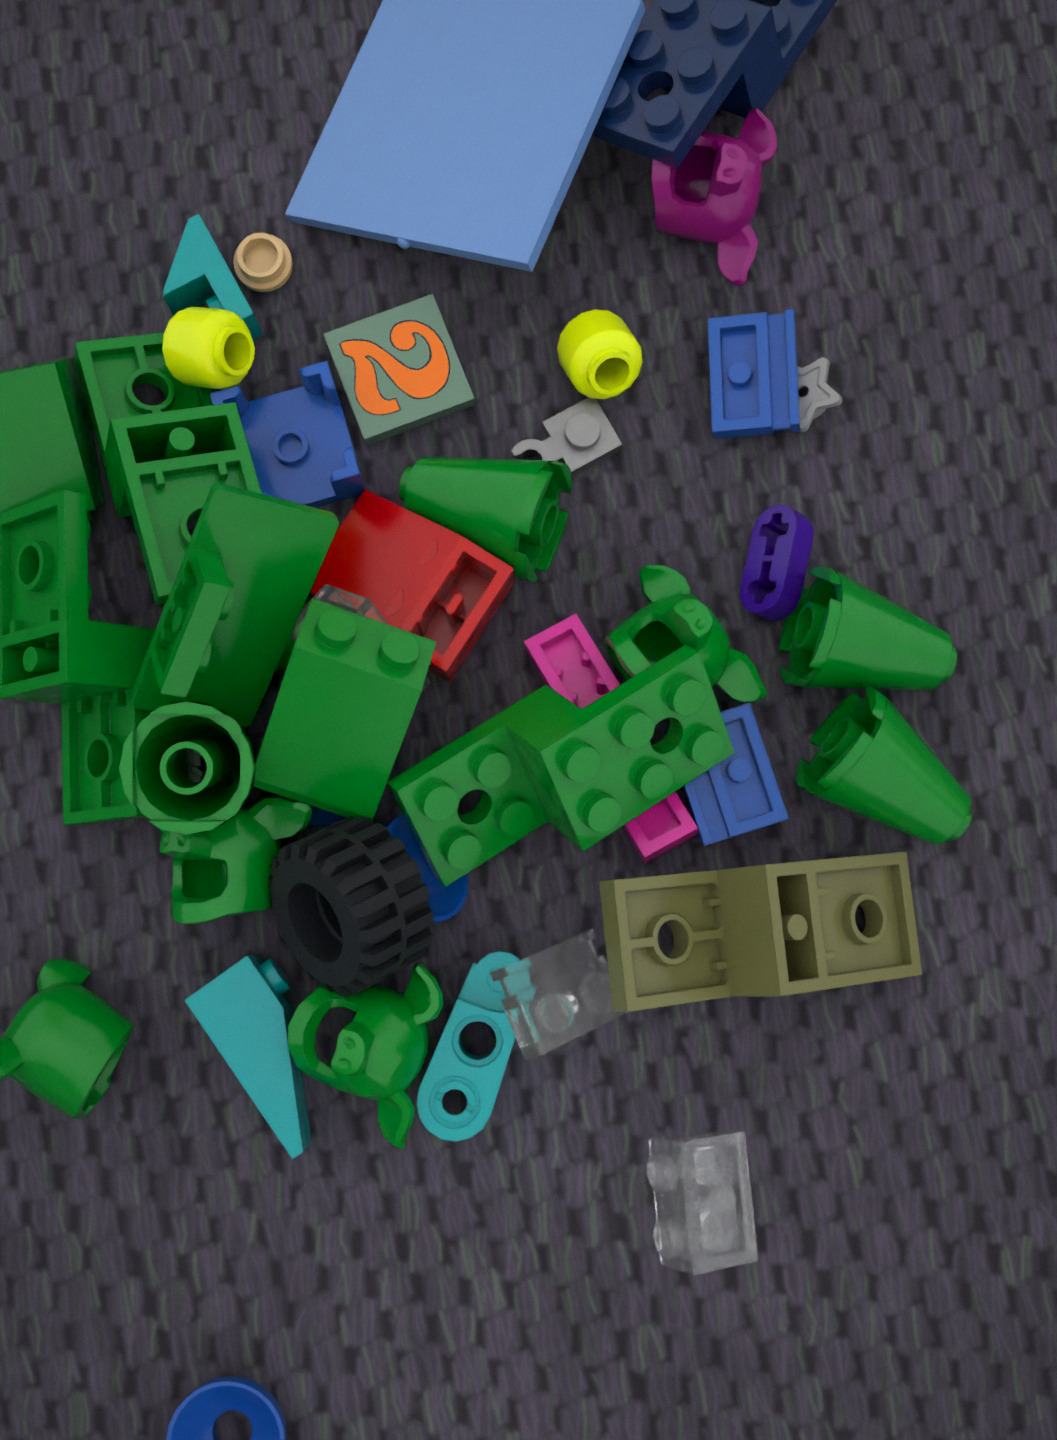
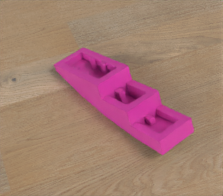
M577 614L523 641L544 685L549 686L581 709L620 686ZM676 791L623 825L644 864L691 839L698 833L697 825Z

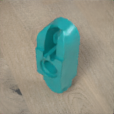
M492 952L480 959L478 963L473 962L420 1084L416 1102L419 1119L430 1133L442 1140L457 1142L469 1139L484 1128L491 1116L532 986L531 983H528L525 965L520 958L510 952ZM476 1021L484 1022L494 1030L497 1039L496 1044L487 1054H472L462 1045L461 1031L469 1023ZM456 1089L465 1094L467 1106L461 1113L452 1114L443 1107V1096L449 1090Z

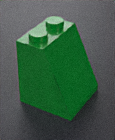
M75 357L0 371V513L65 489L87 494V518L91 520L90 510H95L105 502V495L90 412Z
M312 598L294 644L255 763L256 770L253 786L347 818L353 817L355 819L362 816L373 821L422 692L436 641Z

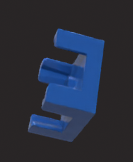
M327 361L299 369L304 386L256 400L247 401L241 388L238 386L210 393L213 405L236 402L262 494L317 508L359 496L366 489L338 391Z

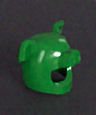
M645 565L639 571L642 594L650 604L618 625L603 640L605 650L625 680L628 681L686 644L700 652L712 687L717 685L730 699L742 704L755 703L763 699L767 691L761 682L756 667L745 653L729 648L728 636L721 622L707 605L690 594V587L686 578L674 569L664 565Z
M265 798L251 809L242 807L229 821L213 830L188 835L160 830L162 836L159 852L173 857L171 915L173 920L183 924L208 923L227 916L272 909L270 902L272 896L268 887L269 876L272 875L271 863L274 857L279 856L278 851L282 849L281 839L296 836L307 828L312 817L311 806L286 798Z
M59 958L52 959L43 965L37 980L38 992L25 1002L13 1017L4 1035L0 1037V1080L7 1079L11 1075L12 1079L24 1086L35 1096L70 1117L77 1119L87 1115L103 1097L109 1087L117 1062L135 1026L101 997L82 986L91 973L86 966L70 959Z
M417 963L413 966L411 980L405 993L374 984L356 995L353 993L349 996H341L335 990L329 992L320 986L298 1005L288 1025L289 1050L296 1066L315 1080L346 1093L366 1099L378 1100V1122L383 1136L391 1145L403 1149L405 1147L406 1135L413 1124L415 1107L406 1090L413 1083L424 1064L429 1045L426 1023L436 1019L443 1008V994L435 977L423 965ZM333 1007H345L355 1011L356 1015L353 1021L344 1027L338 1035L336 1051L332 1060L324 1064L317 1058L314 1049L315 1035L322 1017Z

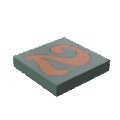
M433 293L323 334L366 446L475 406L473 393Z

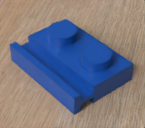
M788 309L783 314L767 315V312L708 318L711 419L714 439L774 434V431L791 429V432L801 431L794 309Z
M750 703L721 712L735 753L682 787L692 819L698 827L697 835L701 847L789 819ZM668 729L664 731V735L667 734Z

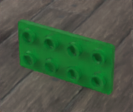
M214 483L210 488L131 691L130 700L132 706L136 709L154 711L160 706L176 702H201L223 710L234 718L241 727H249L255 718L338 529L339 521L335 513L222 483Z

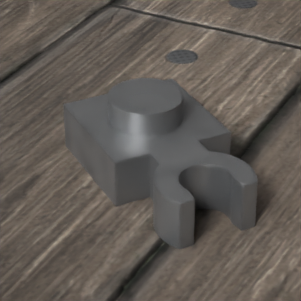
M588 397L543 421L542 430L547 439L543 441L537 439L523 440L513 447L511 457L512 459L522 460L526 456H535L539 460L565 463L569 466L573 477L620 452L622 443L598 401Z

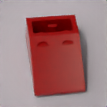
M364 489L336 531L309 595L322 602L436 641L428 670L446 682L451 683L515 585L514 568L465 537Z

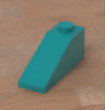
M258 954L247 955L184 1001L293 1160L304 1152L312 1142L302 1070L296 1066L288 1047V1025L294 1015L293 1004L285 992L291 989L292 986L281 967L273 958L270 957L263 962Z

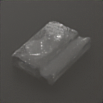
M593 929L575 935L490 973L493 982L500 980L506 998L502 999L501 1002L525 1061L540 1057L627 1013L613 1012L608 964L604 955L597 956L591 941L596 938Z

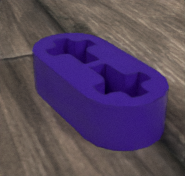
M777 504L770 506L756 520L740 586L742 605L749 612L772 622L785 619L798 606L813 542L814 529L811 521L787 505ZM774 589H775L774 593H768V594H766L767 591H771V590H774Z

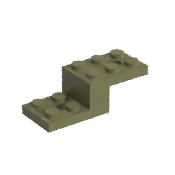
M907 852L599 881L613 1012H632L725 997H781L922 975ZM858 905L862 907L866 918L863 932L859 931L855 921ZM664 923L671 929L674 939L673 948L668 956L663 954L658 945V932Z

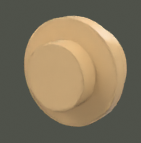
M254 233L247 236L239 244L234 254L233 264L238 279L245 287L256 292L264 293L277 290L287 282L292 273L293 261L287 245L278 237L267 233Z

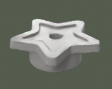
M824 357L817 359L804 368L798 367L799 390L804 387L809 390L805 397L799 396L801 432L807 431L813 419L820 416L826 408L838 406L842 403V397L827 384L830 361Z

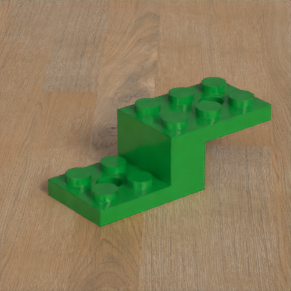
M164 332L75 342L74 357L118 518L132 516L156 606L166 604L192 537L188 532L187 524L200 517L211 486L214 483H222L262 494L236 402L213 405L210 393H212L211 388L188 386L175 379L168 370L163 356ZM150 384L158 387L164 393L166 400L158 405H147L140 402L132 390L139 385Z
M65 489L0 513V700L61 704L63 825H90L145 818L135 805L132 806L124 794L119 766L125 740L131 731L148 714L153 712L134 708L131 704L130 694L154 635V629L89 620L88 607L91 602L92 589L88 580L87 545L90 539L91 527L87 518V494Z
M685 644L583 709L549 686L544 685L387 783L434 876L446 887L546 822L554 826L579 849L585 851L735 752L701 654ZM669 718L670 724L667 734L660 742L651 745L650 740L653 737L655 726L661 720ZM472 790H481V799L477 807L467 814L458 815L457 809L461 798Z

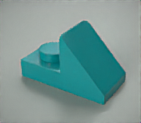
M199 214L189 218L163 290V298L173 316L180 310L198 307L207 303L209 308L229 310L242 318L253 340L263 336L253 311Z

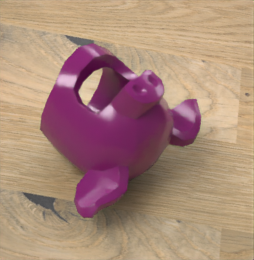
M758 108L749 110L738 139L703 131L678 168L654 159L652 162L651 182L657 231L693 241L718 244V265L721 274L726 280L736 286L746 284L748 271L755 259L758 240L750 223L755 216L759 204L762 187V166L770 162L777 151V137L771 121Z

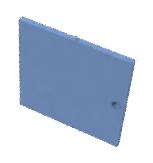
M383 0L285 212L286 217L297 224L394 243L403 249L413 247L533 272L646 12L643 1Z

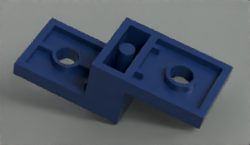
M654 0L643 16L592 136L678 168L718 109L743 118L747 117L749 110L758 108L761 112L763 111L837 0ZM766 2L779 3L777 6L771 7L763 5ZM663 88L669 91L667 95L657 96L650 101L645 100L656 89Z

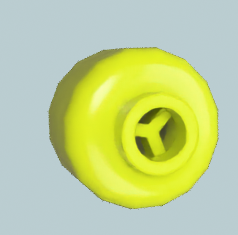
M189 307L180 310L169 320L163 334L162 351L165 364L172 376L184 385L220 390L237 386L248 374L254 360L255 347L251 333L244 320L229 310Z
M593 309L580 313L568 322L559 337L557 345L559 363L577 391L591 399L605 400L618 396L630 388L639 376L643 363L641 346L622 318L608 310Z

